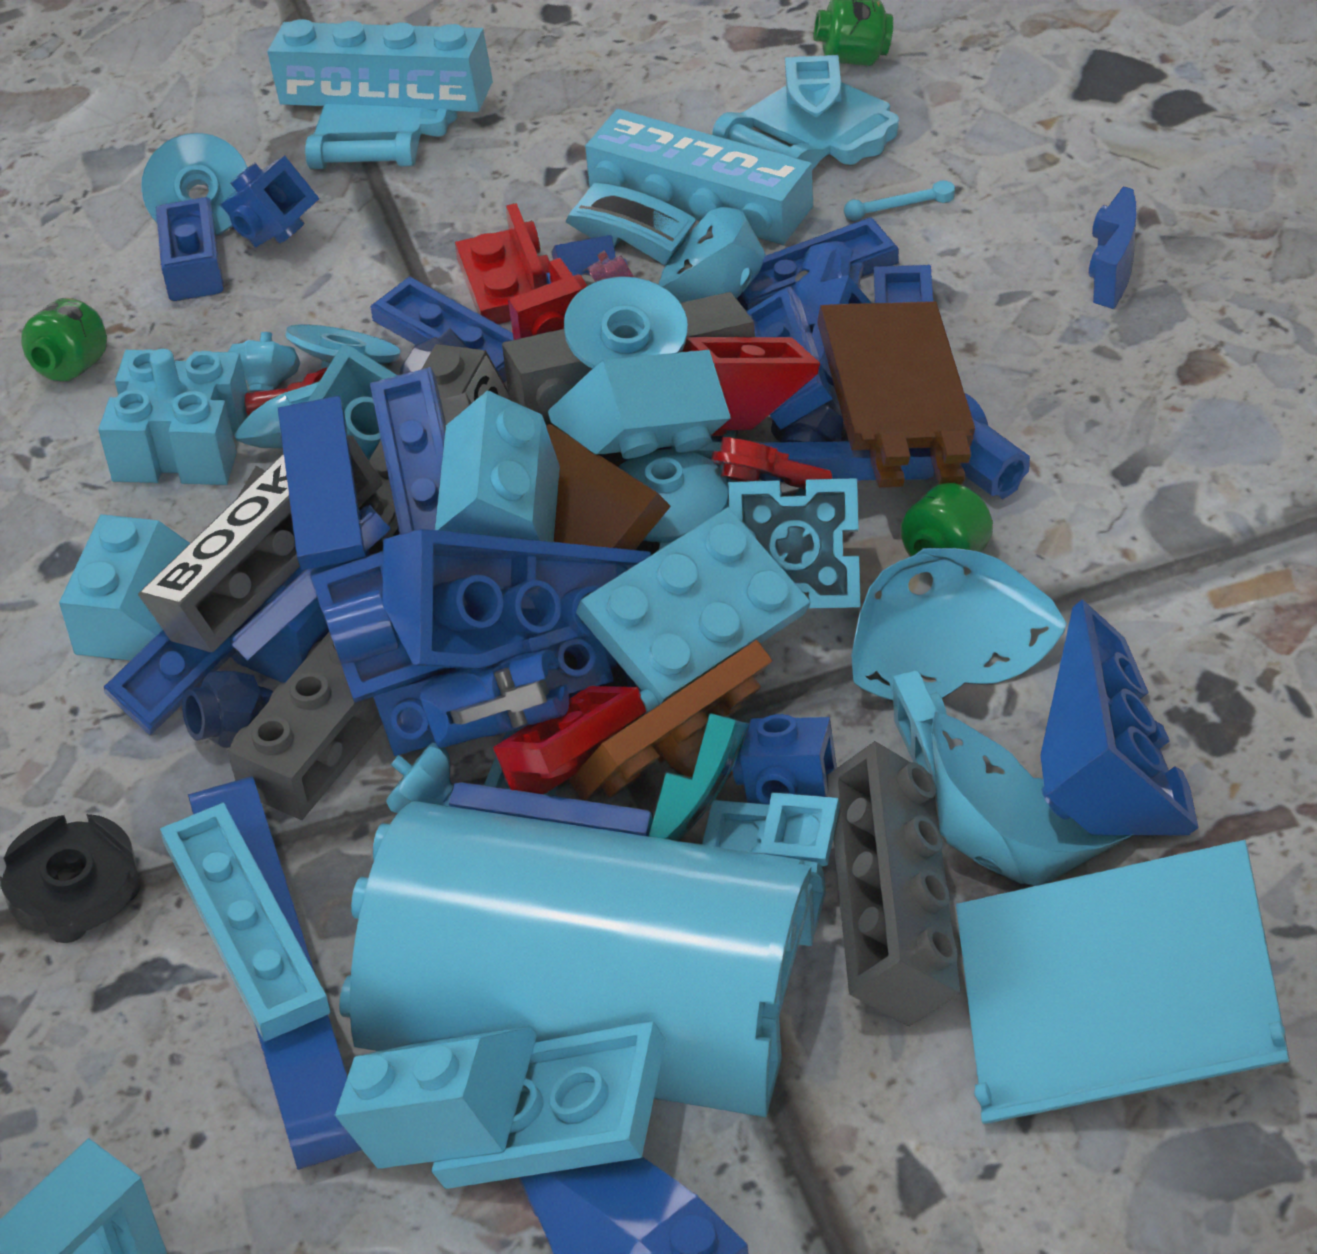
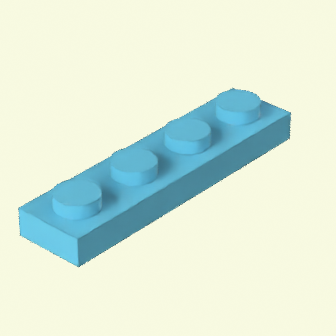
M224 802L160 828L164 845L263 1041H268L330 1014L327 996Z

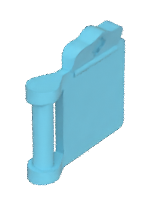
M841 82V102H834L826 112L815 117L805 112L797 104H787L786 86L742 113L726 112L722 114L714 124L712 135L811 162L813 170L822 158L829 154L847 165L855 164L865 157L880 155L886 143L894 139L898 134L899 116L890 112V104ZM752 128H758L768 134H771L781 140H784L792 144L793 146H787L777 140H774L764 134H761L753 130Z
M324 104L316 130L306 140L305 156L307 165L310 169H325L327 163L396 161L399 167L415 166L421 134L430 136L445 135L448 125L458 118L457 111H448L447 108L429 110L421 107Z

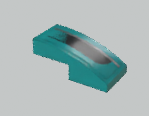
M715 714L709 715L693 778L681 774L666 773L649 837L679 841L693 828L708 810L713 800H715L732 771L749 723Z

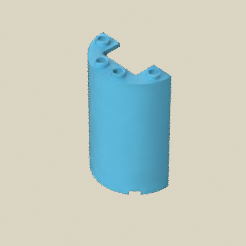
M419 801L406 804L398 812L391 824L381 823L379 825L373 844L374 862L369 878L360 877L356 882L352 895V916L358 919L351 975H348L343 983L339 1002L341 1016L350 1018L354 1047L382 1051L409 1044L531 1026L536 1033L535 1042L654 1021L666 1039L654 1095L655 1099L767 1117L782 1060L779 1021L782 1004L798 945L812 946L826 895L825 877L820 863Z

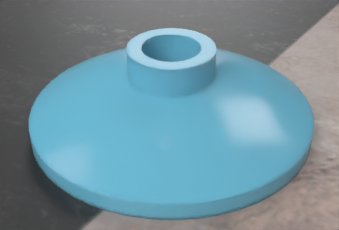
M189 133L174 137L162 144L151 155L144 168L141 182L144 204L152 219L157 223L156 206L191 200L192 198L189 197L191 188L195 185H204L209 189L206 197H210L216 236L220 235L232 227L230 216L220 204L236 191L230 182L248 167L237 149L219 137L205 133Z
M613 277L597 281L585 287L572 299L564 318V334L569 348L582 363L592 369L603 359L678 353L682 351L687 338V317L677 298L664 287L635 277Z
M309 324L291 325L286 328L285 337L291 343L309 355L322 360L320 370L329 367L343 342L380 365L397 361L400 357L401 351L396 345L364 333Z
M675 449L655 450L647 455L631 458L618 466V468L659 493L671 506L643 541L673 542L727 508L729 501L727 479L721 476L722 470L714 462L697 453H678Z

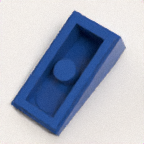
M210 197L156 206L161 270L168 298L172 301H179L221 293L224 287Z

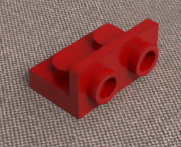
M517 203L506 205L508 230L484 233L473 238L455 242L457 260L476 311L479 315L496 324L511 322L508 298L547 285L546 273L549 272V258L546 254L537 255L541 250L536 226L533 220L524 222Z
M589 686L569 699L568 712L564 716L534 725H527L495 745L493 749L510 790L544 795L572 777L602 743L625 729V725L646 712L638 687Z

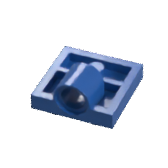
M383 551L310 576L354 703L453 669L413 665L383 607Z

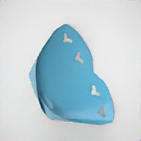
M727 207L710 210L693 228L663 269L658 285L672 293L680 303L731 292L737 299L759 273L766 254L743 212ZM713 226V238L698 244L699 240L707 235L709 227ZM685 260H689V263L693 266L678 274L679 270L685 267Z
M924 548L917 554L900 560L883 570L869 587L859 614L851 654L853 682L861 689L889 700H893V676L919 670L920 674L925 677L936 679L935 682L924 681L930 694L937 692L941 698L949 695L964 683L995 684L1020 675L1039 663L1056 645L1063 635L1067 623L1049 596L1002 560L972 550ZM963 568H969L971 570L970 574L965 575ZM919 573H931L933 582L928 592L917 595L909 590L908 584L912 577ZM878 591L882 593L880 599L875 598V594ZM1032 628H1049L1046 632L1038 635V639L1033 646H1029ZM993 653L1010 658L1007 662L997 661L990 667L984 666L991 659ZM877 671L890 685H885L878 679H867L866 676H870Z
M934 712L931 730L940 834L946 838L947 844L975 862L1023 885L1025 883L1039 886L1047 884L1133 835H1091L1071 817L1067 820L1060 818L1053 812L1043 797V779L1033 778L1014 755L1000 744L954 717ZM945 731L951 739H960L963 745L955 746L950 750L947 739L942 732ZM983 756L989 759L992 766L1003 769L1005 773H986Z

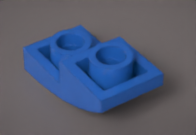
M1125 186L1121 188L1109 206L1103 205L1099 209L1092 228L1093 237L1098 239V246L1089 264V276L1094 278L1093 303L1115 309L1124 294L1131 276L1134 259L1136 199L1134 189Z

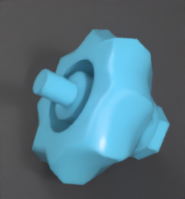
M261 332L260 341L247 340L244 343L232 344L228 352H240L245 380L250 387L249 392L276 389L280 382L298 372L300 360L295 348L272 341V333Z
M431 743L413 765L400 755L394 759L391 766L400 772L403 777L386 800L391 811L398 814L406 804L414 801L450 806L449 801L454 786L450 780V756L445 748H438L436 743Z

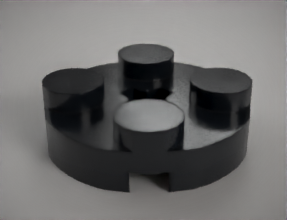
M86 814L88 822L76 821L67 823L65 815L50 817L26 829L10 844L3 858L6 869L3 873V878L0 876V883L10 912L21 924L34 931L48 933L49 937L56 942H74L80 939L87 930L95 928L114 917L129 901L138 895L141 886L132 843L126 832L108 818ZM64 868L72 872L84 868L81 874L70 880H59L57 874Z

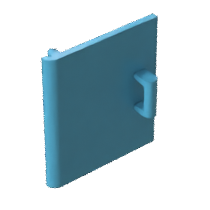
M1246 840L956 904L978 1084L975 1085L974 1094L982 1108L981 1119L983 1124L1290 1062L1285 1028L1283 1026Z

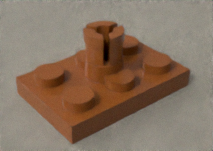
M755 640L602 743L570 778V784L583 801L588 800L602 789L609 798H612L641 777L640 772L656 760L660 764L666 761L677 774L693 778L709 715L715 714L729 718L742 707L741 703L761 689V685L755 678L773 660L759 641ZM732 769V771L730 772V774H729L727 780H728L731 776H733V769Z

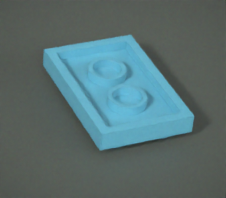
M727 507L581 599L576 614L640 690L646 689L651 691L660 705L755 640H758L761 644L803 616L811 601L731 509Z
M654 1021L535 1042L505 1151L495 1154L434 1161L431 1172L445 1189L642 1158L666 1041L665 1037Z

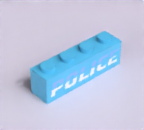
M300 19L283 22L267 50L279 103L282 105L324 106V104L420 107L429 110L446 108L448 111L479 112L493 83L483 28L462 27L457 24H447L441 27L412 26L409 23L403 22L391 25L361 24L357 21H346L339 24L312 23L309 20Z
M616 109L585 145L589 188L594 183H601L638 191L662 200L693 216L698 221H701L710 210L727 207L737 209L745 214L757 238L784 245L813 207L811 162L621 109Z

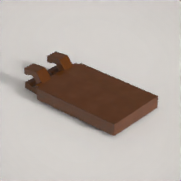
M937 302L820 305L817 324L852 451L870 450L871 464L879 488L903 487L905 476L901 466L909 464L910 453L908 448H930L931 462L939 484H964L966 475L961 463H969L971 451L969 446L972 444L976 428Z
M549 424L546 428L560 465L554 542L636 550L671 506L659 493L600 455H595L578 441Z

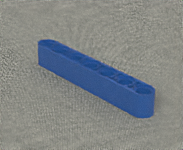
M253 776L188 794L193 815L224 802L313 969ZM325 1015L265 1042L255 1025L297 1170L361 1151L360 1146L335 1116L347 1080V1074L329 1016Z

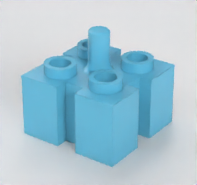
M164 348L157 350H125L115 379L118 396L109 397L98 429L112 482L158 483L161 473H179L181 484L227 485L237 454L233 436L248 416L245 406V393L248 392L240 352L194 351L186 361H175L173 353Z
M857 478L806 480V496L782 497L780 481L728 482L729 508L803 593H809V600L811 601L809 609L861 607L859 556H843V532H858Z

